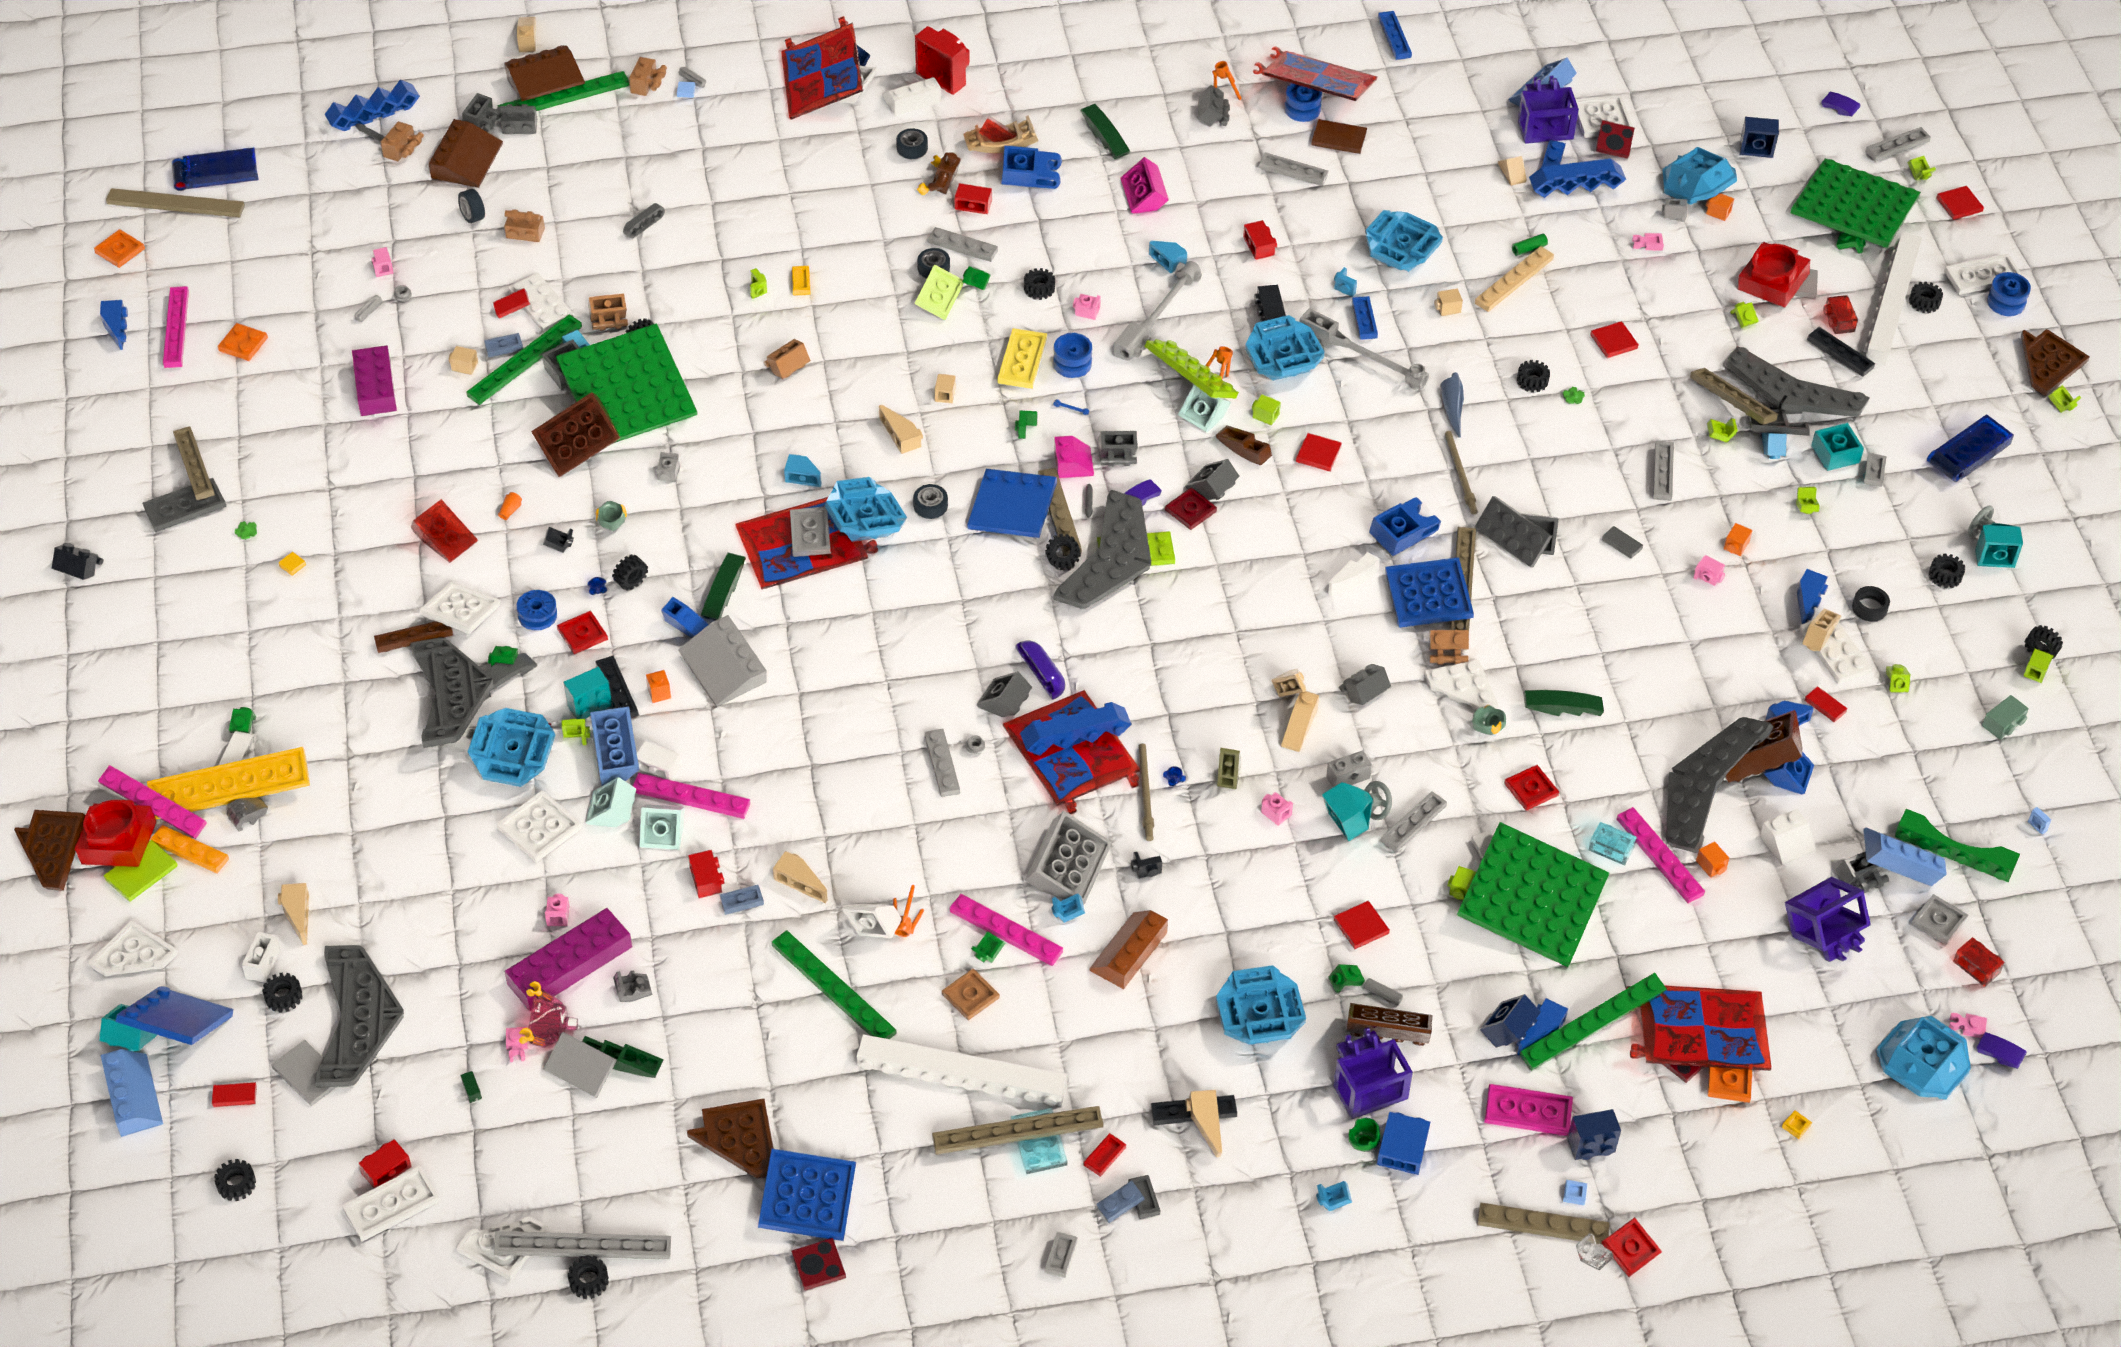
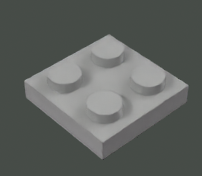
M1933 894L1913 918L1911 924L1947 945L1965 923L1969 915Z

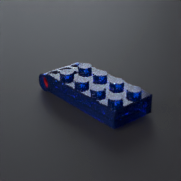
M255 148L183 156V159H174L172 161L174 189L184 191L185 189L259 180Z
M1986 414L1945 444L1933 450L1928 455L1927 462L1952 481L1957 482L2010 446L2014 434Z

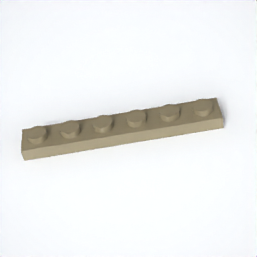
M1705 367L1691 371V379L1707 388L1710 392L1715 393L1721 399L1729 402L1735 408L1743 411L1746 415L1757 420L1758 423L1764 425L1777 420V413Z
M191 426L173 431L196 500L214 496L215 494Z
M1056 468L1039 470L1038 475L1057 477V484L1049 506L1057 537H1060L1059 534L1072 536L1077 541L1081 550L1080 553H1082L1080 541ZM1061 546L1063 556H1068L1070 548Z
M1480 1202L1478 1226L1601 1245V1242L1609 1236L1610 1222Z

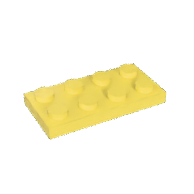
M1012 329L998 375L999 384L1033 389L1047 341V333Z

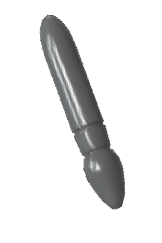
M358 123L355 125L360 132H364L380 142L385 137L363 124Z
M1090 483L1087 484L1085 490V514L1087 518H1090L1093 512V487Z

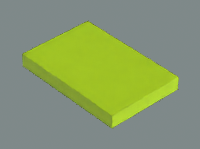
M151 840L147 845L139 867L116 866L103 876L113 888L131 902L178 867V864Z

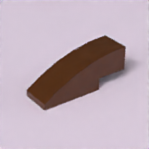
M1226 425L1216 434V438L1230 450L1260 466L1272 456L1270 444L1256 440L1253 433Z

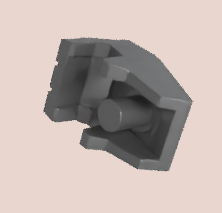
M261 797L239 798L229 804L226 815L239 832L243 830L242 825L250 821L254 825L260 817L267 813L268 807Z
M633 970L627 976H621V972L618 971L613 977L620 1002H632L653 995L647 974L635 973Z

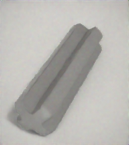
M686 67L679 68L678 74L690 82H695V85L700 88L705 87L706 79Z
M378 295L372 297L355 313V319L359 322L366 319L382 304V298Z
M1368 978L1364 984L1366 990L1396 1005H1399L1403 999L1401 993L1371 978Z

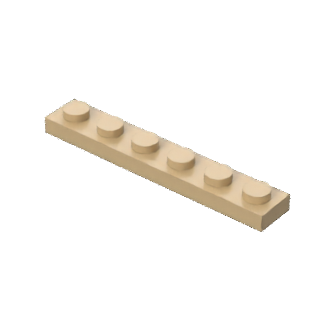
M1540 246L1475 299V304L1489 312L1554 259V254Z

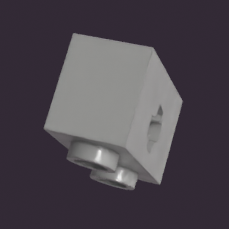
M1362 750L1328 762L1326 777L1332 787L1341 782L1353 785L1370 779L1372 764Z

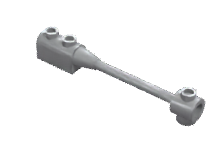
M1188 261L1186 264L1180 262L1177 265L1175 275L1179 281L1149 318L1140 324L1130 322L1114 342V356L1126 361H1130L1133 357H1140L1142 345L1145 346L1147 340L1151 341L1149 336L1156 319L1184 285H1191L1193 281L1199 282L1201 280L1202 273L1197 263Z
M1310 308L1300 317L1299 322L1311 327L1322 345L1333 344L1350 348L1405 375V382L1411 384L1410 386L1414 390L1422 389L1426 385L1429 373L1425 372V367L1422 364H1413L1407 369L1352 342L1338 330L1339 322Z

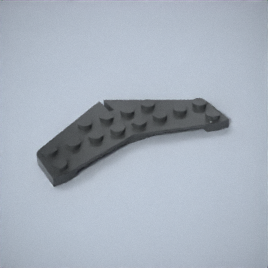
M1737 346L1728 357L1726 363L1728 369L1777 408L1784 401L1781 407L1783 410L1858 417L1870 397L1861 392L1855 393L1796 379L1749 352L1744 347Z
M1110 490L1107 496L1100 547L1056 589L1053 600L1080 609H1086L1150 569L1151 556L1142 501L1139 498Z
M446 638L411 642L412 655L436 692L426 728L423 729L421 735L423 748L456 743L461 739L493 688V678Z
M1741 717L1671 768L1673 772H1669L1666 840L1672 847L1698 854L1704 842L1703 832L1716 791L1727 773L1757 742H1763L1773 729L1771 723Z
M325 946L324 957L341 1012V1018L324 1060L316 1072L315 1084L316 1087L353 1086L359 1081L404 1018V1009L362 946Z

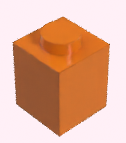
M1721 193L1709 198L1706 202V207H1708L1706 214L1726 221L1732 211L1734 198Z
M1735 523L1726 537L1724 550L1741 556L1750 542L1753 530Z
M665 670L646 674L647 688L652 703L671 699L670 684Z
M1714 841L1699 849L1696 862L1711 878L1717 874L1721 875L1727 870L1729 857Z

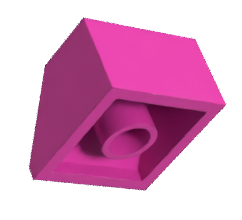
M1074 436L1054 437V454L1059 478L1094 476L1090 446Z

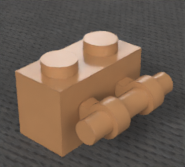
M639 57L629 77L631 93L647 96L650 89L656 91L662 84L661 80L666 76L667 66L661 65L660 68L656 69L655 59Z
M398 121L381 141L383 157L397 162L402 157L406 158L414 152L416 146L420 145L424 134L418 132L417 135H414L412 125Z
M512 209V211L505 210V217H507L504 225L506 238L540 242L545 230L543 216L534 214L532 211H527L526 213L519 212L516 209Z
M624 293L589 297L591 322L599 321L592 323L593 330L600 329V331H603L606 328L614 327L621 329L623 326H628L627 319L620 320V318H626L627 312Z
M793 339L768 355L764 365L767 368L770 366L773 374L783 379L789 377L797 369L803 368L811 360L804 343Z
M1430 630L1429 650H1437V655H1430V663L1443 665L1444 663L1460 664L1468 662V655H1461V651L1469 650V630ZM1443 650L1454 651V655H1444Z

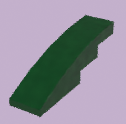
M1096 104L1080 110L1095 138L1099 137L1104 148L1109 149L1114 160L1129 154L1130 149L1124 139Z
M727 553L705 601L701 613L703 618L716 621L722 617L732 592H735L746 560L745 556Z
M1525 690L1523 692L1525 708L1555 716H1560L1562 712L1581 716L1583 712L1596 716H1601L1604 713L1603 699L1600 696L1562 690Z
M584 1036L582 1042L616 1059L617 1061L613 1067L614 1070L656 1078L664 1061L662 1058L628 1044L622 1047L607 1040H604L602 1043L587 1036Z

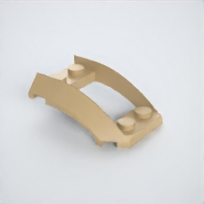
M1029 115L1026 116V120L1020 123L1015 121L995 128H980L978 125H975L974 130L963 134L969 151L973 150L984 153H1004L1005 145L1027 147L1039 141Z

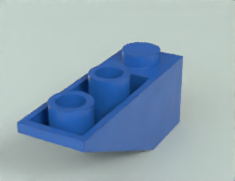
M123 300L101 301L100 316L103 326L119 349L123 350V344L126 342V333L124 331L127 330V320L125 318L128 317L127 306L124 307Z
M1806 569L1797 590L1801 624L1812 620L1815 614L1813 609L1819 607L1822 600L1820 596L1825 595L1829 587L1826 584L1828 576L1810 569Z
M672 597L661 609L665 622L690 638H693L709 625L690 607L675 597Z
M1547 998L1542 1005L1538 1004L1537 1008L1541 1013L1536 1018V1024L1526 1031V1037L1516 1043L1519 1046L1517 1055L1520 1056L1522 1050L1560 1029L1566 1021L1569 1008Z

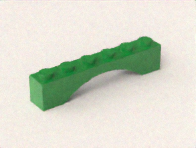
M1907 808L1894 836L1902 841L2008 883L2020 857V853L2002 846L1980 848L1956 842L1939 832L1928 821L1926 816Z

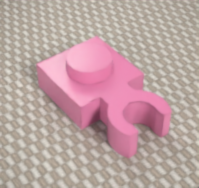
M1645 233L1644 237L1633 235V248L1645 247V250H1663L1662 233Z
M1951 1013L1949 1020H1954L1957 1023L1950 1022V1029H1962L1963 1035L1982 1039L1986 1032L1987 1018L1967 1013L1965 1018H1963L1958 1013Z
M527 1027L506 1028V1048L510 1050V1062H513L515 1055H520L521 1061H525L523 1049H528V1042L525 1044L519 1042V1039L524 1036L519 1034V1032Z

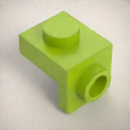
M1925 156L1914 158L1907 162L1915 180H1927L1936 171L1935 167H1929Z
M757 268L750 270L752 283L750 284V296L754 299L768 293L767 280L765 275L760 273Z
M1740 302L1734 305L1735 308L1730 311L1731 315L1736 314L1741 328L1759 322L1752 302L1747 304Z
M2063 385L2048 396L2061 413L2067 409L2069 411L2073 410L2078 406L2076 402L2081 399L2080 395L2073 399Z
M1733 418L1726 424L1713 419L1707 422L1709 437L1728 442L1738 431L1736 421Z
M1798 487L1796 505L1800 512L1805 514L1819 512L1820 505L1816 500V487Z
M1901 664L1886 666V675L1890 679V692H1909L1911 674L1907 668Z
M562 720L563 737H582L583 745H587V738L591 737L590 726H586V720Z

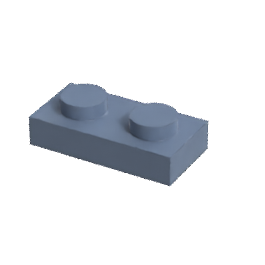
M519 333L484 340L488 357L521 351L523 349Z
M759 884L719 895L725 915L764 905Z
M1130 1181L1096 1205L1107 1222L1110 1223L1145 1199L1133 1181Z

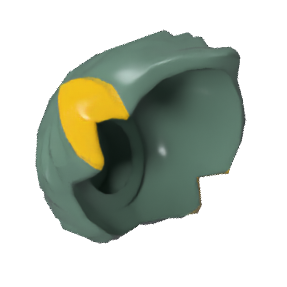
M607 501L596 509V521L603 528L612 531L619 528L627 517L625 507L613 501Z
M1486 705L1484 708H1478L1473 713V728L1475 731L1484 734H1497L1506 726L1507 718L1503 710Z

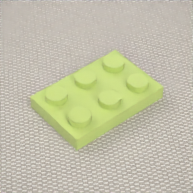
M934 264L914 304L946 320L964 284L962 282L963 279Z

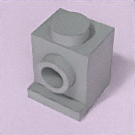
M1667 198L1666 203L1662 204V215H1664V218H1669L1670 220L1682 219V222H1685L1687 217V199Z
M660 452V459L656 470L657 480L676 482L680 468L679 454Z

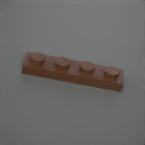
M434 621L375 635L374 640L378 653L411 646V642L453 636L452 627Z

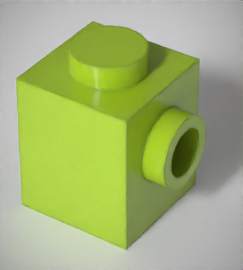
M1262 394L1252 404L1253 418L1272 426L1280 415L1281 402Z
M2035 649L2025 670L2024 677L2042 683L2053 655Z
M1458 866L1455 875H1451L1447 886L1450 887L1449 895L1458 900H1464L1476 871Z

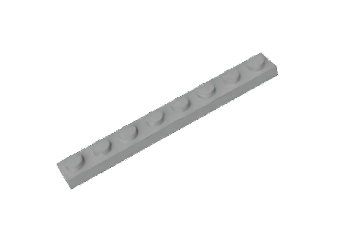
M495 1231L494 1255L670 1259L671 1236Z

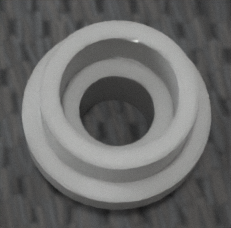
M400 285L395 288L394 298L396 300L406 301L411 298L412 293L407 286Z
M971 736L966 742V749L972 754H979L984 751L985 742L980 736Z

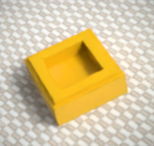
M291 552L278 562L279 567L291 576L306 566L305 560L294 552Z
M1794 1110L1784 1121L1782 1128L1797 1139H1800L1811 1127L1812 1122Z

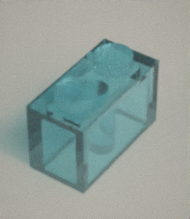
M1600 822L1590 840L1588 850L1625 866L1635 848L1637 837Z

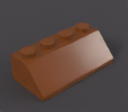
M1152 910L1133 912L1089 968V971L1124 990L1166 936L1168 919Z

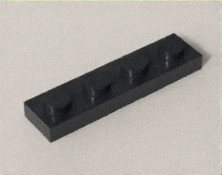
M1820 326L1808 335L1807 340L1862 377L1875 367L1873 361Z
M614 655L595 661L596 667L600 668L609 682L611 701L614 708L629 707L631 718L639 716L638 709Z
M1217 1096L1219 1119L1237 1117L1235 1096ZM1186 1100L1151 1103L1153 1126L1193 1122L1190 1111L1186 1110Z

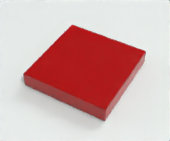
M1967 185L1938 193L1936 196L1953 220L1977 214L1984 210V206Z
M1622 321L1591 330L1590 333L1606 358L1636 350L1639 346Z
M1307 433L1296 457V462L1331 472L1341 450L1342 442Z
M591 610L557 625V630L574 655L608 640V635Z
M1538 764L1504 781V784L1526 811L1559 796L1558 789Z
M1369 900L1334 916L1335 923L1354 949L1390 933V929Z
M1635 1217L1601 1242L1628 1277L1662 1253V1250Z

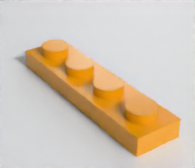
M164 825L150 839L160 848L217 874L229 860L227 854Z

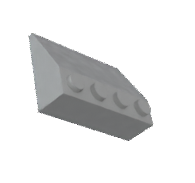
M729 615L710 623L678 649L716 707L767 683L766 668Z
M1062 811L1052 820L1025 881L1042 892L1063 899L1079 894L1084 905L1113 842L1067 812Z

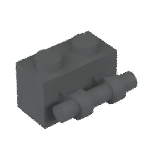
M1210 85L1198 98L1197 119L1210 127L1217 120L1221 122L1222 126H1227L1230 119L1228 114L1230 111L1229 100L1224 99V92L1219 88Z
M477 93L463 111L462 121L470 122L488 132L493 129L496 120H499L502 114L500 113V107H497V109L493 108L491 97Z
M512 104L500 106L503 134H536L538 119L534 106H528L527 104H522V106H512Z
M1100 431L1098 437L1099 456H1107V458H1100V464L1108 465V467L1137 464V457H1130V455H1135L1138 449L1137 431Z
M1370 664L1364 670L1362 669L1344 680L1339 689L1341 692L1347 690L1352 703L1364 705L1389 689L1391 684L1385 667Z
M1866 851L1843 860L1835 869L1842 881L1850 885L1856 883L1857 886L1855 887L1864 890V894L1869 892V889L1874 887L1880 888L1884 883L1889 882V877L1886 874L1883 876L1879 874L1883 869L1882 867L1867 862ZM1871 877L1872 880L1865 881L1866 878Z

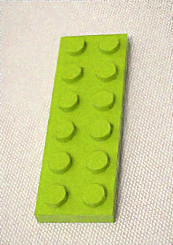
M1158 339L1146 341L1145 348L1211 398H1237L1239 392L1233 388L1232 384L1224 382L1221 376L1212 373L1209 367L1200 364L1197 358L1188 355V351L1179 348L1176 342L1172 340H1167L1166 342Z

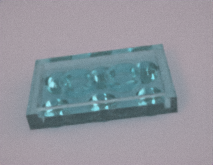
M1048 1108L1011 1116V1120L1053 1113V1110ZM1060 1135L1017 1141L1026 1175L1068 1165Z

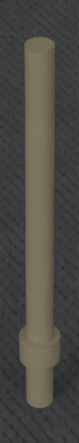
M1446 431L1445 437L1465 494V503L1469 506L1471 514L1475 515L1478 513L1475 495L1471 492L1452 432Z
M1141 743L1138 747L1144 810L1142 823L1145 829L1146 840L1152 841L1154 839L1153 828L1155 824L1151 811L1146 744Z

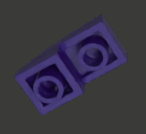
M1831 91L1821 101L1823 107L1837 109L1839 115L1851 117L1861 107L1857 101Z
M1149 479L1135 485L1124 494L1139 498L1142 501V506H1144L1148 499L1160 496L1162 489Z
M1987 1032L1984 1033L1976 1048L1978 1053L1997 1058L1999 1064L2016 1069L2019 1068L2027 1054L2026 1050L2018 1045Z

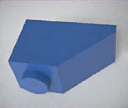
M1782 701L1778 704L1774 703L1768 708L1765 720L1795 710L1800 726L1811 720L1814 708L1809 705Z

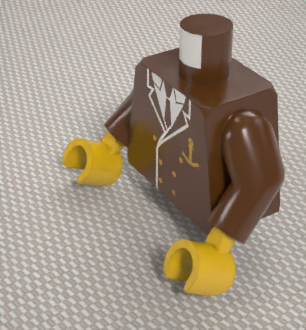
M946 152L942 158L937 155L933 156L934 161L930 163L938 169L932 183H929L928 186L924 182L918 185L917 191L921 195L935 190L947 194L961 162V159L955 153Z

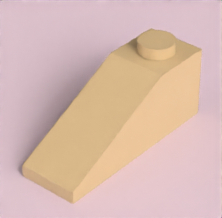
M519 17L517 25L519 52L536 51V17Z
M879 405V418L901 454L920 448L921 439H923L921 430L917 429L910 420L884 405Z
M1824 608L1810 623L1802 644L1812 651H1821L1842 615Z
M1298 668L1289 670L1271 680L1279 697L1306 691L1304 676Z
M1307 691L1299 693L1281 747L1300 752L1317 713L1319 695Z
M785 851L773 867L774 880L826 904L828 901L826 887L800 856Z
M307 884L282 885L281 893H278V904L282 905L284 914L302 944L307 945L309 891Z
M1216 1090L1191 1091L1189 1098H1186V1110L1190 1111L1193 1122L1214 1155L1221 1157L1222 1143Z

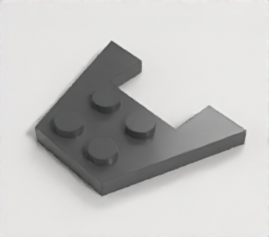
M1783 403L1778 408L1774 405L1766 406L1778 414L1777 420L1768 424H1760L1757 420L1748 416L1751 430L1754 432L1810 436L1807 422L1789 423L1786 414H1802V411L1781 409Z

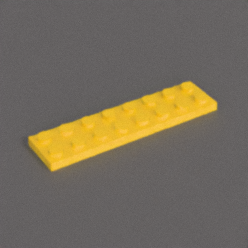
M304 747L147 781V787L190 812L229 804L239 798H256L310 786Z

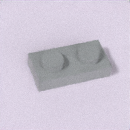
M1868 453L1863 484L1882 487L1887 456Z
M1061 1232L1056 1233L1044 1273L1066 1278L1078 1237Z

